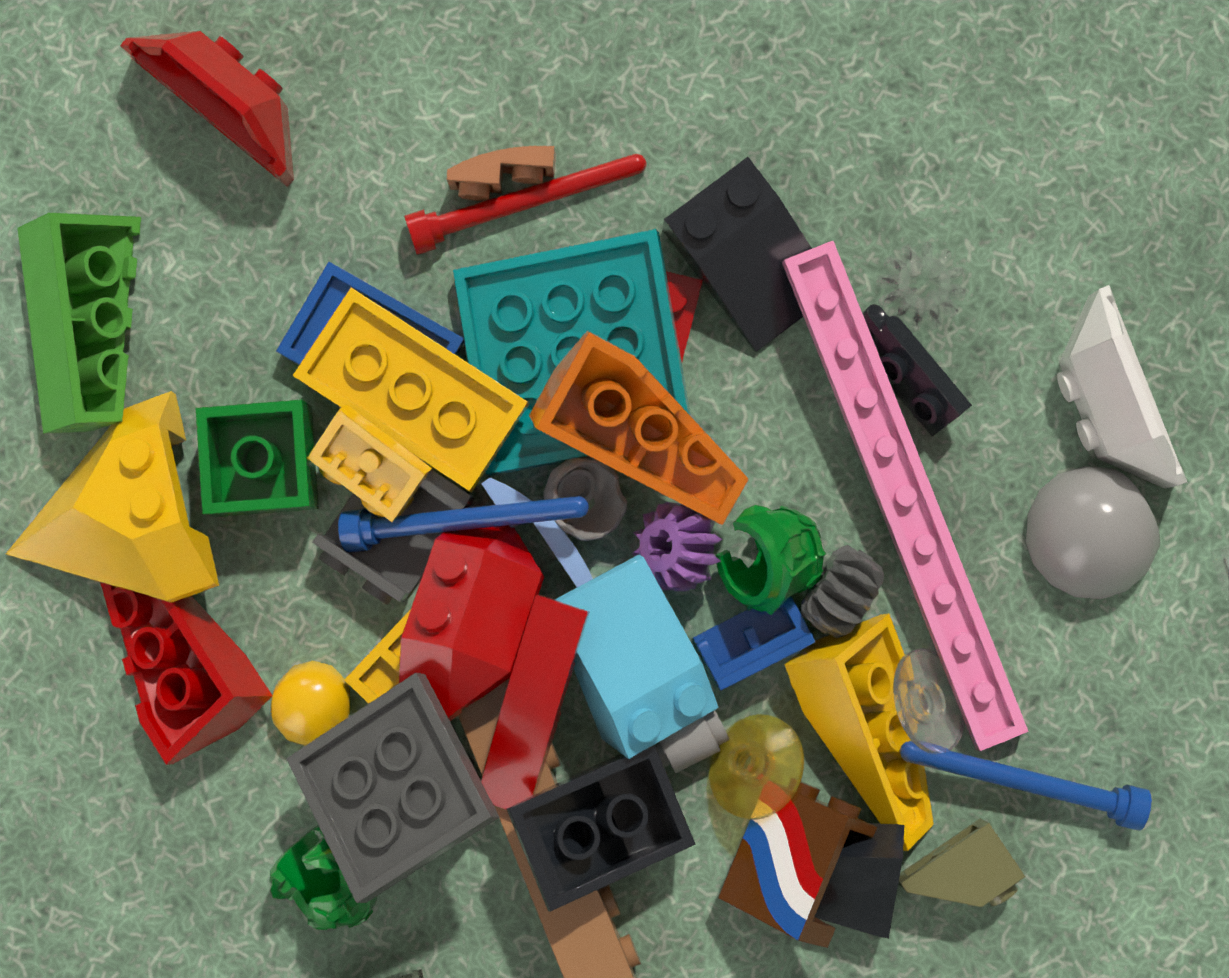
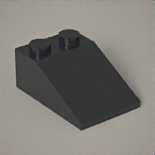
M746 157L666 217L663 221L662 231L698 278L703 280L704 286L753 350L758 352L803 318L782 261L812 248L780 197L750 158Z
M655 744L630 759L623 754L612 757L506 808L547 910L550 912L696 845Z

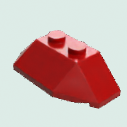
M201 31L129 37L122 42L120 47L145 71L286 187L292 183L294 174L288 108L279 96L283 88L271 76L260 68L253 75L239 63L244 56L232 44L221 36L213 42Z
M509 525L458 530L443 532L434 541L401 636L399 683L414 673L425 674L449 721L460 715L462 709L483 698L510 678L535 595H539L544 576L514 527L511 528Z

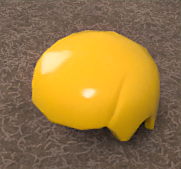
M309 661L294 665L278 681L271 698L273 724L289 742L306 746L349 717L350 687L344 681L345 678L332 665L321 662Z

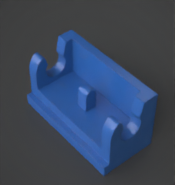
M792 597L772 615L766 611L746 610L693 637L719 690H723L815 643Z

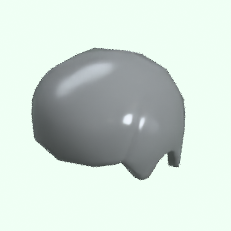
M590 456L567 459L552 470L543 494L544 500L580 496L589 502L594 498L595 505L592 509H588L585 516L554 520L564 532L581 541L599 540L614 531L627 510V500L619 486V475L611 467Z

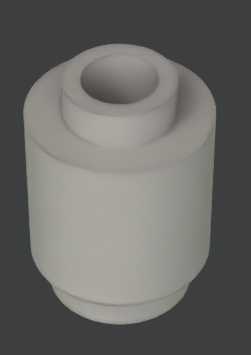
M714 710L656 743L655 747L663 766L666 767L671 764L675 773H678L721 751L719 745L730 739Z

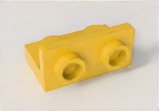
M347 404L338 410L307 457L308 460L319 467L320 473L327 480L337 485H343L361 499L363 506L368 511L377 516L385 517L391 522L410 506L414 500L413 495L432 469Z

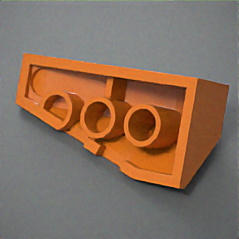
M586 331L554 369L529 414L536 429L721 525L724 524L749 480L634 355L589 331Z

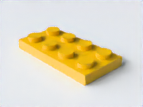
M353 288L349 289L292 375L341 408L347 404L416 457L471 493L529 406L528 401Z

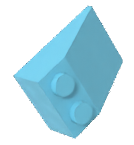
M637 555L555 599L590 611L574 660V671L602 740L628 759L719 708L704 666L643 556Z

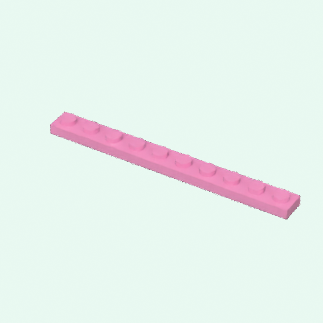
M834 241L783 260L782 264L975 749L982 751L1029 732Z

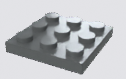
M414 673L286 758L356 903L369 902L500 818L425 674Z

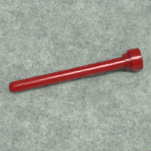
M632 154L437 216L435 211L425 214L423 209L404 215L416 254L419 255L437 249L435 244L445 241V235L641 174L646 169L647 162L642 155Z

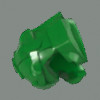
M753 505L744 509L736 521L733 522L735 531L746 532L754 538L758 550L755 561L748 568L741 558L731 557L728 550H724L716 555L721 561L716 563L718 573L727 591L749 611L755 609L761 612L766 611L772 615L792 595L797 592L800 594L807 588H812L820 581L823 573V559L826 552L822 547L821 535L817 525L810 517L785 506H780L779 509L772 511L764 506Z
M319 825L308 831L291 845L270 870L269 882L271 884L270 892L272 897L280 900L287 898L290 901L294 899L298 908L308 919L307 924L316 930L336 929L342 926L352 928L365 922L373 913L372 908L377 901V896L367 903H356Z

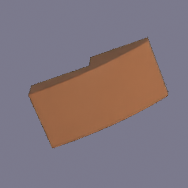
M555 146L513 147L475 156L447 169L448 185L450 190H459L458 197L462 199L485 201L489 200L490 193L502 194L503 173L512 174V181L540 184L543 182V176H555Z

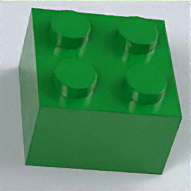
M303 400L195 408L203 515L227 517L319 509L316 465L307 459L315 447L311 405Z

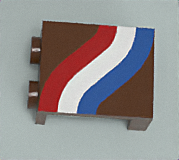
M792 777L788 786L767 779L718 898L798 941L828 948L836 928L816 918L817 909L849 831L853 830L873 837L877 827L859 819L858 816L861 808L833 796H831L828 804L818 800L817 797L820 789Z

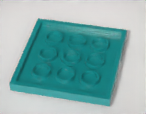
M657 229L453 270L468 363L529 403V406L487 468V475L492 476L565 462L567 459L588 456L536 429L529 417L554 369L586 331L634 355L691 416L660 235Z

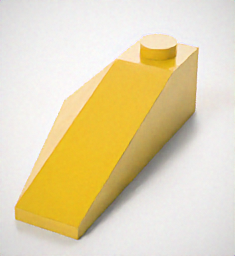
M887 613L856 624L851 633L840 638L828 635L816 640L815 643L805 647L784 665L802 712L880 824L904 825L903 851H908L934 825L925 767L906 762L900 755L901 746L911 740V728L918 727L915 710L903 711L898 680L909 679L910 676L907 659L890 614Z

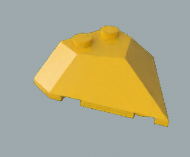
M170 391L124 408L122 422L112 424L11 546L6 555L149 595L171 603L219 586L209 538L189 526L172 446L186 441L176 394Z

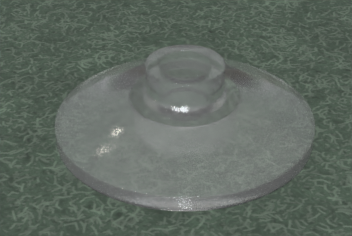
M925 648L908 652L898 663L894 675L893 694L899 720L908 737L923 751L930 754L949 752L959 743L964 731L965 721L938 653Z

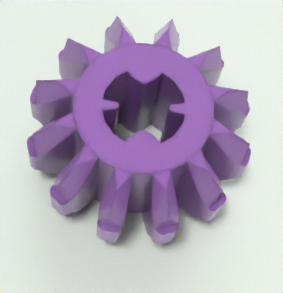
M673 502L658 504L656 511L643 514L645 529L633 532L640 540V546L632 555L644 557L662 590L674 589V591L686 592L690 589H695L697 583L711 580L708 565L721 562L713 552L714 546L723 540L715 534H711L715 521L683 504Z

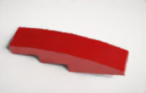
M535 595L481 780L494 806L506 809L536 794L561 716V706L575 666L574 660L590 611L541 595Z

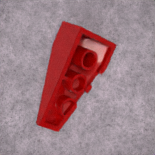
M100 582L111 623L114 627L120 628L128 657L122 659L126 676H134L141 703L135 705L139 722L166 765L174 764L239 730L273 696L246 654L192 596L171 603Z

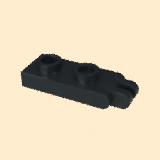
M876 304L870 305L863 311L862 314L892 389L932 437L972 406L900 318L888 316Z

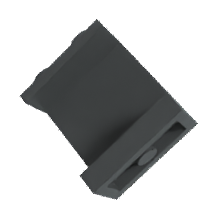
M431 469L413 495L414 500L401 515L469 508L475 499ZM352 494L325 535L317 534L313 540V544L324 550L319 559L344 576L349 569H352L367 579L362 588L381 602L388 605L392 598L399 602H405L423 576L435 539L443 532L382 538L379 544L373 545L368 551L348 553L343 549L339 538L338 522L340 514L347 510L366 509L361 499Z

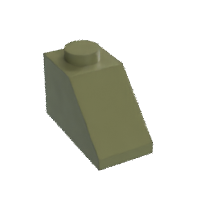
M980 818L900 873L898 884L907 893L983 907L988 902L991 906H997L1008 900L1018 891L1015 884L1026 876L990 823Z

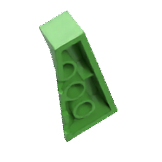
M47 213L17 227L43 434L93 431L122 422L128 366V355L124 353L125 331L130 329L132 324L133 309L128 308L130 281L136 279L137 258L132 257L133 236L140 234L141 217Z

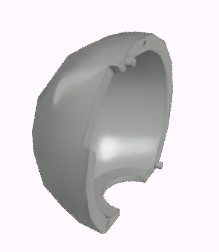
M1083 466L1058 474L1039 490L1028 512L1025 542L1033 565L1050 585L1074 597L1104 599L1126 592L1147 574L1160 547V534L1157 522L1147 501L1128 477L1116 469Z

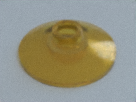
M764 714L745 717L726 730L730 740L719 745L721 751L711 756L709 781L713 795L722 808L739 818L757 820L775 814L792 799L803 776L804 752L798 735L784 721ZM751 755V762L746 769H744L745 762L747 758Z

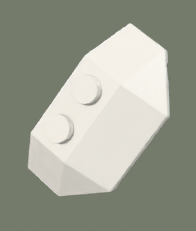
M1109 285L1100 288L1088 296L1059 363L1062 372L1057 374L1058 384L1064 398L1068 402L1075 401L1082 420L1076 423L1079 438L1087 451L1094 449L1097 459L1164 489L1186 483L1187 479L1165 429L1115 303Z

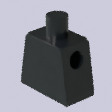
M872 824L877 827L873 837L853 830L849 831L815 917L889 939L903 861L904 825Z

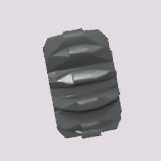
M849 545L833 551L830 558L823 564V573L820 581L812 588H807V593L801 601L802 616L812 622L811 625L824 634L827 632L835 638L851 633L855 625L861 622L864 614L870 609L873 600L879 594L878 589L884 579L883 567L872 561L873 558L859 549L857 551Z

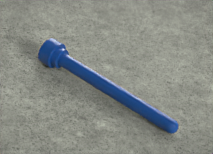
M575 496L400 515L393 522L385 517L379 518V516L369 513L367 509L343 511L340 514L338 532L341 545L346 552H359L370 550L373 545L379 544L382 538L581 518L587 514L589 505L585 498Z
M907 741L900 748V755L906 762L1105 811L1108 818L1115 819L1116 824L1121 827L1141 831L1145 827L1150 815L1152 798L1148 789L1126 784L1123 788L1115 787L1112 791L914 741Z

